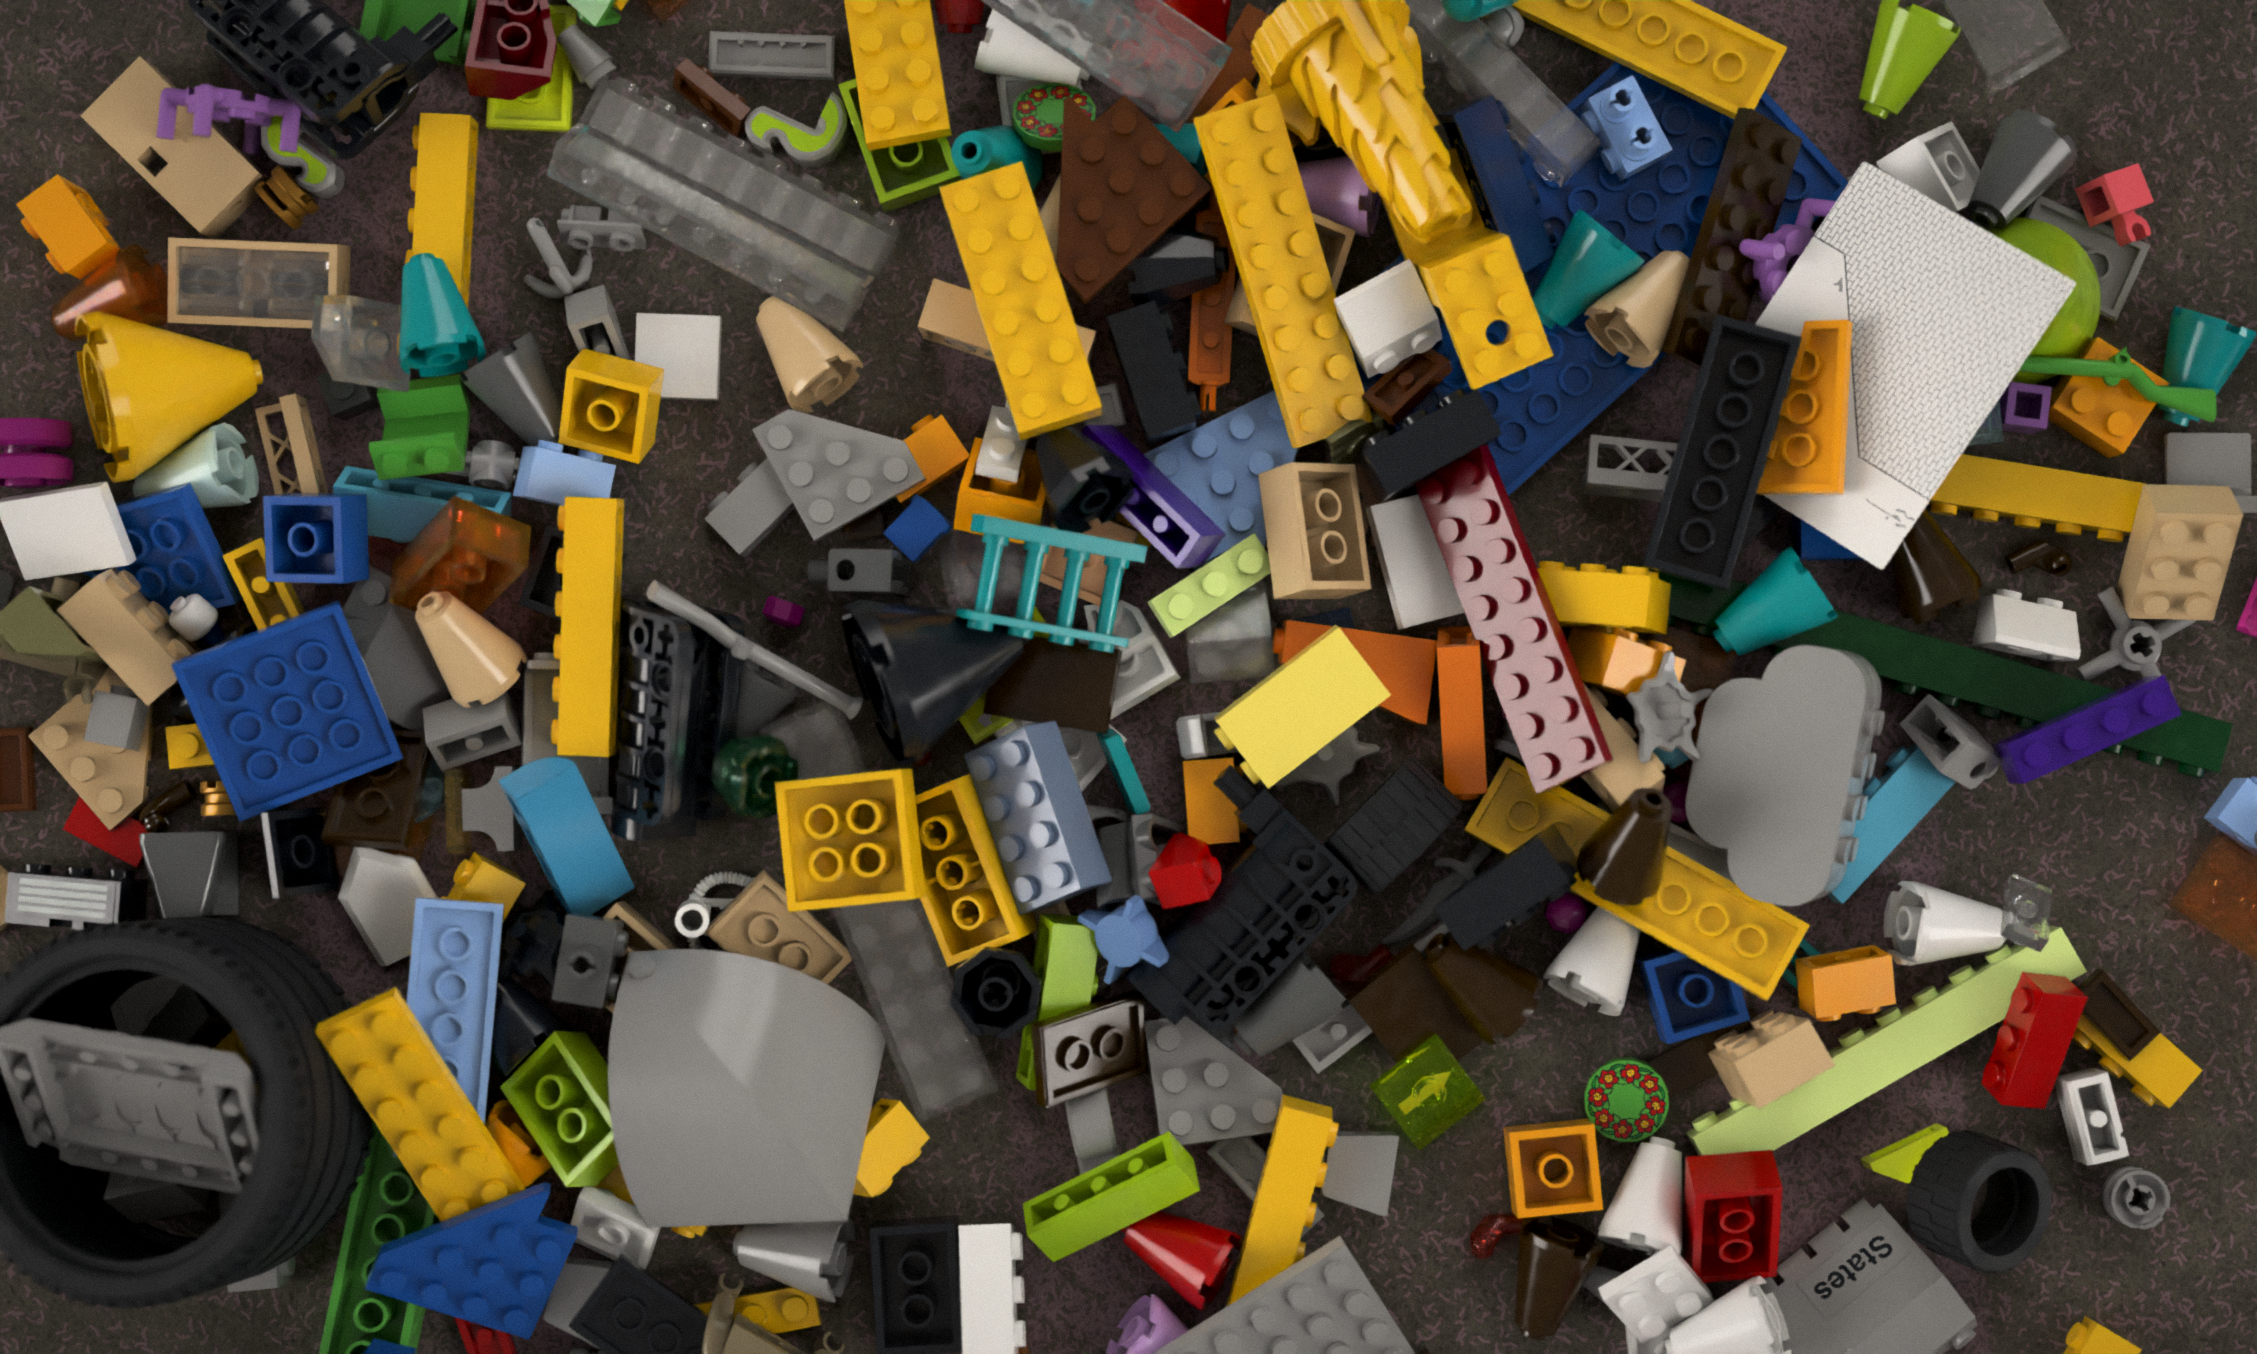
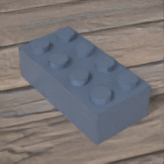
M1056 721L1023 726L964 755L1019 915L1053 907L1112 881Z

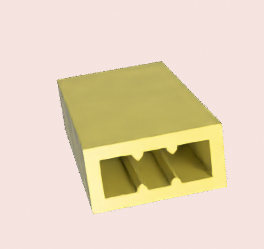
M1335 624L1217 714L1214 718L1219 727L1214 730V733L1228 751L1236 747L1245 758V761L1239 765L1252 783L1256 785L1259 781H1262L1269 789L1386 700L1391 694L1340 627Z

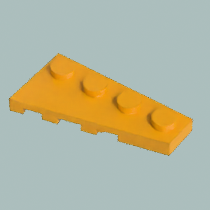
M1849 320L1805 321L1800 336L1802 339L1791 373V381L1779 414L1780 418L1774 438L1770 444L1766 465L1756 494H1844L1853 324Z

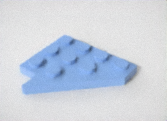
M1275 390L1143 455L1226 534L1204 563L1205 565L1254 533L1263 547H1266L1267 540L1258 474L1290 462H1295L1300 447L1292 448L1277 396Z

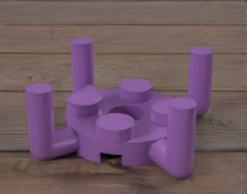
M201 84L200 86H195V88L187 87V89L168 87L163 89L160 94L156 138L174 140L177 106H186L187 113L194 114L192 135L210 137L212 121L230 123V118L245 120L242 153L259 155L261 126L270 127L271 118L283 116L279 150L297 153L301 109L290 100L271 98L260 94H255V100H249V96L242 94V91L218 88L209 84Z
M1807 198L1801 203L1795 224L1778 226L1781 229L1775 233H1768L1762 241L1745 239L1740 243L1739 250L1741 254L1754 260L1753 278L1758 279L1762 292H1757L1760 299L1766 305L1769 304L1787 277L1786 267L1790 258L1793 268L1816 233L1811 229L1815 216L1826 217L1836 201Z

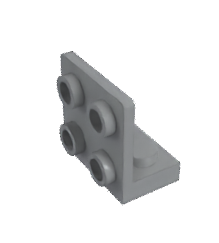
M2170 432L2165 435V485L2229 486L2243 513V517L2257 515V496H2252L2251 435L2249 433Z

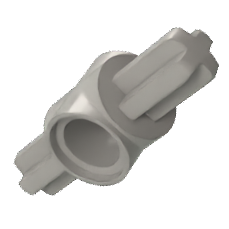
M484 440L478 442L476 446L473 445L472 452L466 451L464 470L445 473L469 476V483L473 487L507 492L511 489L512 483L516 482L520 458H515L516 451L509 444L495 440Z

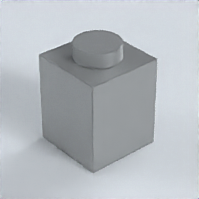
M111 685L110 693L95 690L84 740L139 751L149 706H146L141 699L136 698L137 695L130 688Z

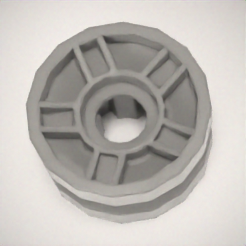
M2126 1166L2116 1169L2107 1177L2102 1186L2101 1199L2104 1209L2112 1219L2130 1228L2144 1230L2156 1226L2163 1220L2162 1217L2166 1209L2170 1207V1194L2167 1185L2159 1176L2140 1167ZM2132 1190L2140 1191L2141 1201L2136 1205L2129 1204L2134 1196Z

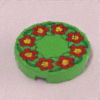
M1045 83L1034 86L1020 94L1013 104V129L1015 133L1018 132L1022 136V141L1031 147L1043 151H1062L1064 99L1070 96L1093 122L1096 120V106L1088 94L1080 88L1071 85Z
M1618 1057L1601 1065L1590 1075L1584 1091L1585 1112L1589 1120L1602 1135L1618 1142H1638L1652 1136L1664 1123L1669 1110L1668 1088L1664 1079L1648 1062L1634 1057Z

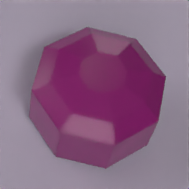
M770 595L766 600L762 613L774 624L786 628H796L801 626L806 610H804L805 607Z
M1674 781L1665 785L1663 789V795L1668 798L1672 805L1671 820L1678 823L1688 820L1685 801L1689 784L1682 781Z
M1565 893L1552 903H1549L1547 900L1543 915L1551 929L1569 934L1583 925L1587 909L1580 896Z

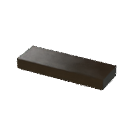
M1753 1008L1747 1009L1750 1020L1756 1017ZM1749 1020L1701 1034L1645 1062L1653 1066L1662 1079H1664L1668 1088V1097L1671 1098L1718 1074L1708 1055L1710 1051L1716 1049L1713 1042L1717 1038L1733 1030H1736L1739 1035L1753 1028Z

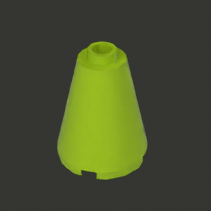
M1882 0L1879 5L1858 98L1865 103L1863 111L1886 120L1889 113L1893 115L1899 114L1961 32V28L1953 26L1954 23L1925 8L1915 4L1907 6L1906 9L1898 6L1900 0Z

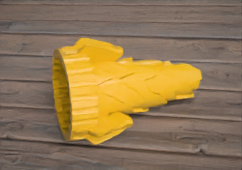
M1287 0L1283 2L1263 21V25L1256 31L1255 38L1251 42V54L1254 58L1252 64L1260 76L1256 97L1260 98L1276 93L1286 128L1298 135L1306 146L1315 144L1318 141L1320 125H1322L1328 131L1338 148L1342 147L1353 161L1368 188L1373 193L1378 191L1383 201L1391 208L1405 230L1423 244L1439 239L1440 235L1451 229L1460 220L1462 214L1473 210V207L1449 168L1451 165L1449 152L1434 126L1440 123L1424 97L1425 86L1423 83L1421 48L1414 29L1407 26L1411 12L1406 1Z

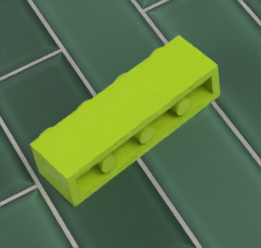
M1040 914L1032 968L1042 980L1036 1018L1023 1027L1016 1078L1028 1090H1036L1032 1024L1089 1005L1091 997H1094L1097 993L1098 976L1095 969L1097 956H1100L1101 953L1096 945L1095 931L1077 922L1079 916Z
M1168 1131L1023 1203L1027 1236L1054 1263L1199 1192L1200 1186L1194 1158Z

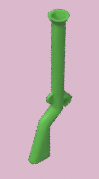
M2127 346L2110 357L2108 361L2028 355L2017 371L2102 377L2107 386H2115L2120 382V379H2127L2148 401L2208 422H2214L2216 419V392L2214 389L2156 385L2140 367L2131 363V358L2127 353Z

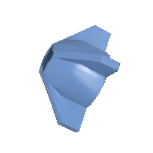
M1133 896L1127 900L1126 906H1120L1113 912L1087 909L1079 915L1077 922L1095 931L1097 948L1102 956L1109 961L1103 980L1105 983L1110 985L1119 978L1125 967H1131L1142 959L1158 968L1168 961L1169 953L1158 934L1156 922L1148 912L1141 897Z

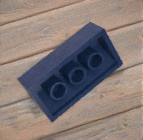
M1484 95L1438 115L1450 147L1456 149L1485 228L1509 236L1522 274L1555 255L1551 245L1556 242L1554 231L1547 219L1542 220L1536 206V204L1541 202L1534 182L1531 179L1526 180L1521 165L1525 163V157L1518 141H1511L1505 125L1510 123V119L1501 100L1495 101L1494 95Z

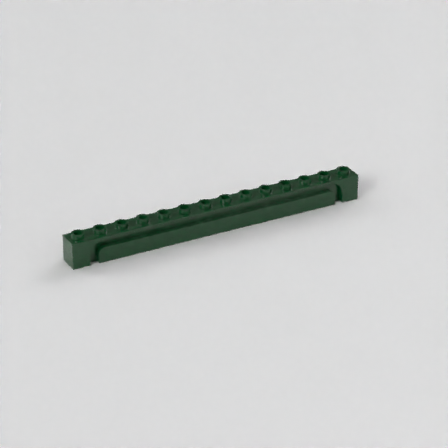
M1659 573L1658 578L1671 584L1667 626L1675 627L1676 621L1692 625L1691 633L1715 639L1712 632L1719 628L1715 620L1749 586L1748 584L1730 580L1728 589L1723 591ZM1835 609L1834 611L1839 617L1833 621L1766 646L1773 648L1771 655L1774 657L1788 648L1800 645L1825 646L1851 651L1865 658L1874 667L1879 679L1895 683L1893 688L1895 692L1918 697L1919 691L1935 695V698L1947 707L1958 709L1960 702L1975 706L1974 714L1993 720H1999L2001 714L2016 718L2015 726L2023 729H2029L2116 691ZM2180 709L2182 715L2100 751L2121 755L2123 749L2138 753L2136 760L2158 767H2162L2163 761L2179 765L2178 773L2202 779L2204 772L2220 773L2233 724Z

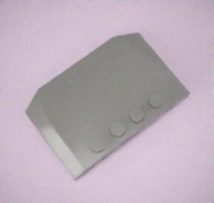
M29 1018L0 1028V1068L28 1145L37 1148L41 1141L59 1149L60 1160L74 1166L229 1193H240L255 1159L261 1116L260 1102L251 1070L237 1053Z

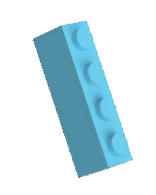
M346 466L333 485V494H367L369 536L388 538L397 543L412 542L430 545L439 550L454 549L473 552L481 557H500L510 538L512 493L418 477L379 480L376 470Z
M1910 745L1908 749L1904 746L1898 748L1886 761L1885 764L1889 769L1879 780L1874 776L1864 784L1862 794L1868 797L1866 812L1862 821L1856 820L1853 835L1859 838L1857 855L1853 863L1848 862L1846 873L1841 883L1833 892L1827 895L1834 903L1844 904L1956 782L1939 772L1917 745Z

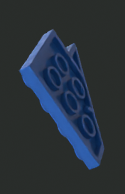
M191 483L115 502L137 558L130 565L117 568L120 571L123 569L127 570L137 579L141 585V589L138 591L150 603L152 601L157 602L170 616L172 612L170 606L180 596L185 598L191 594H198L215 609L235 604L242 599L238 587L222 557L224 554ZM110 568L86 571L82 573L88 575L91 578H94L95 576L109 570ZM217 621L213 628L201 638L202 641L209 645H215L224 638Z
M543 1182L383 1244L367 1277L365 1289L529 1340L577 1238L578 1227L540 1215L551 1190V1184Z

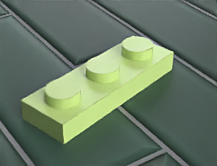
M1254 533L1147 603L1170 638L1174 637L1271 573L1269 555Z

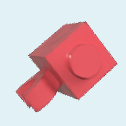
M2139 163L2104 174L2075 188L2089 227L2111 221L2115 239L2120 247L2151 235L2147 221L2134 212L2154 202Z

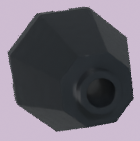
M1173 225L1126 268V271H1133L1135 280L1134 282H1128L1129 295L1135 307L1155 300L1157 307L1160 308L1218 284L1222 279V274L1229 271L1227 247H1221L1218 237Z
M1066 426L1041 434L1040 440L1036 443V455L1049 514L1057 528L1083 533L1092 529L1088 522L1096 518L1099 519L1101 524L1113 519L1134 495V487L1129 481L1133 480V473L1126 462L1074 427Z
M986 946L957 966L950 1005L970 1033L977 1035L989 1034L995 1035V1038L1008 1039L1035 1020L1042 980L1021 952Z

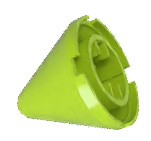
M2014 218L2002 229L1993 228L1986 230L2076 282V286L2029 355L2078 359L2093 337L2101 308L2098 276L2085 250L2065 231L2036 219ZM2017 372L2011 382L2036 384L2058 374Z

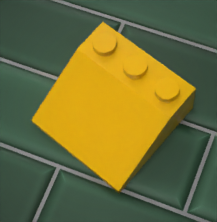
M912 768L775 783L788 912L926 897Z

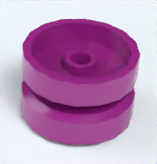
M0 418V452H3L0 453V486L32 489L74 483V461L64 455L47 453L64 451L74 445L73 423L46 418Z

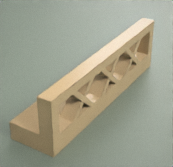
M295 393L279 397L280 403L255 409L275 495L286 494L283 481L291 485L287 493H295L299 490L301 493L329 494L306 398ZM283 413L288 434L284 441L271 433L268 416ZM273 440L281 445L277 453ZM287 450L292 451L297 477L294 481L282 475L279 467V462Z

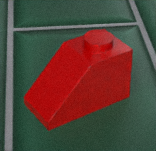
M1184 833L1173 834L1148 871L1163 910L1210 900L1222 881L1219 861L1216 857H1212L1207 842Z

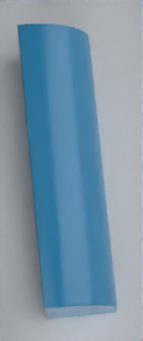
M548 757L535 760L498 781L559 903L569 914L592 915L635 888L589 790L573 761L562 757Z

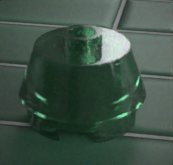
M769 735L744 736L731 739L719 750L712 766V782L715 789L734 813L746 818L765 819L777 814L778 810L775 808L777 806L775 783L795 781L799 777L797 760L790 757L787 747L780 739Z

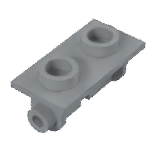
M571 205L570 209H562L561 220L557 219L563 245H569L581 250L591 247H609L623 252L633 249H646L643 229H647V213L639 212V208L609 207L608 220H601V207Z

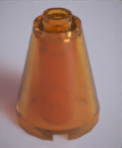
M136 244L121 248L53 305L51 324L58 335L72 342L87 339V335L76 336L75 334L76 317L80 313L100 311L154 327L167 323L168 277L159 263L151 266L143 257L149 254L145 248Z

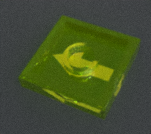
M1434 1034L1369 1085L1419 1151L1486 1099L1437 1034Z

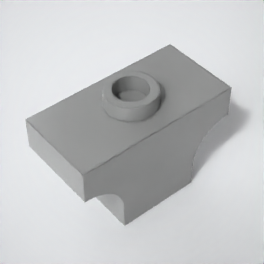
M520 766L495 767L493 777L486 785L480 788L462 789L463 831H481L488 834L494 840L497 851L522 850L521 825L498 782L519 769Z

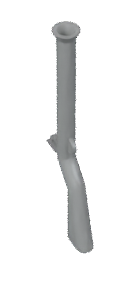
M653 580L649 585L646 595L650 601L705 630L724 646L731 649L733 657L743 660L747 658L844 711L850 720L859 712L863 702L862 697H851L744 638L713 615L658 581Z

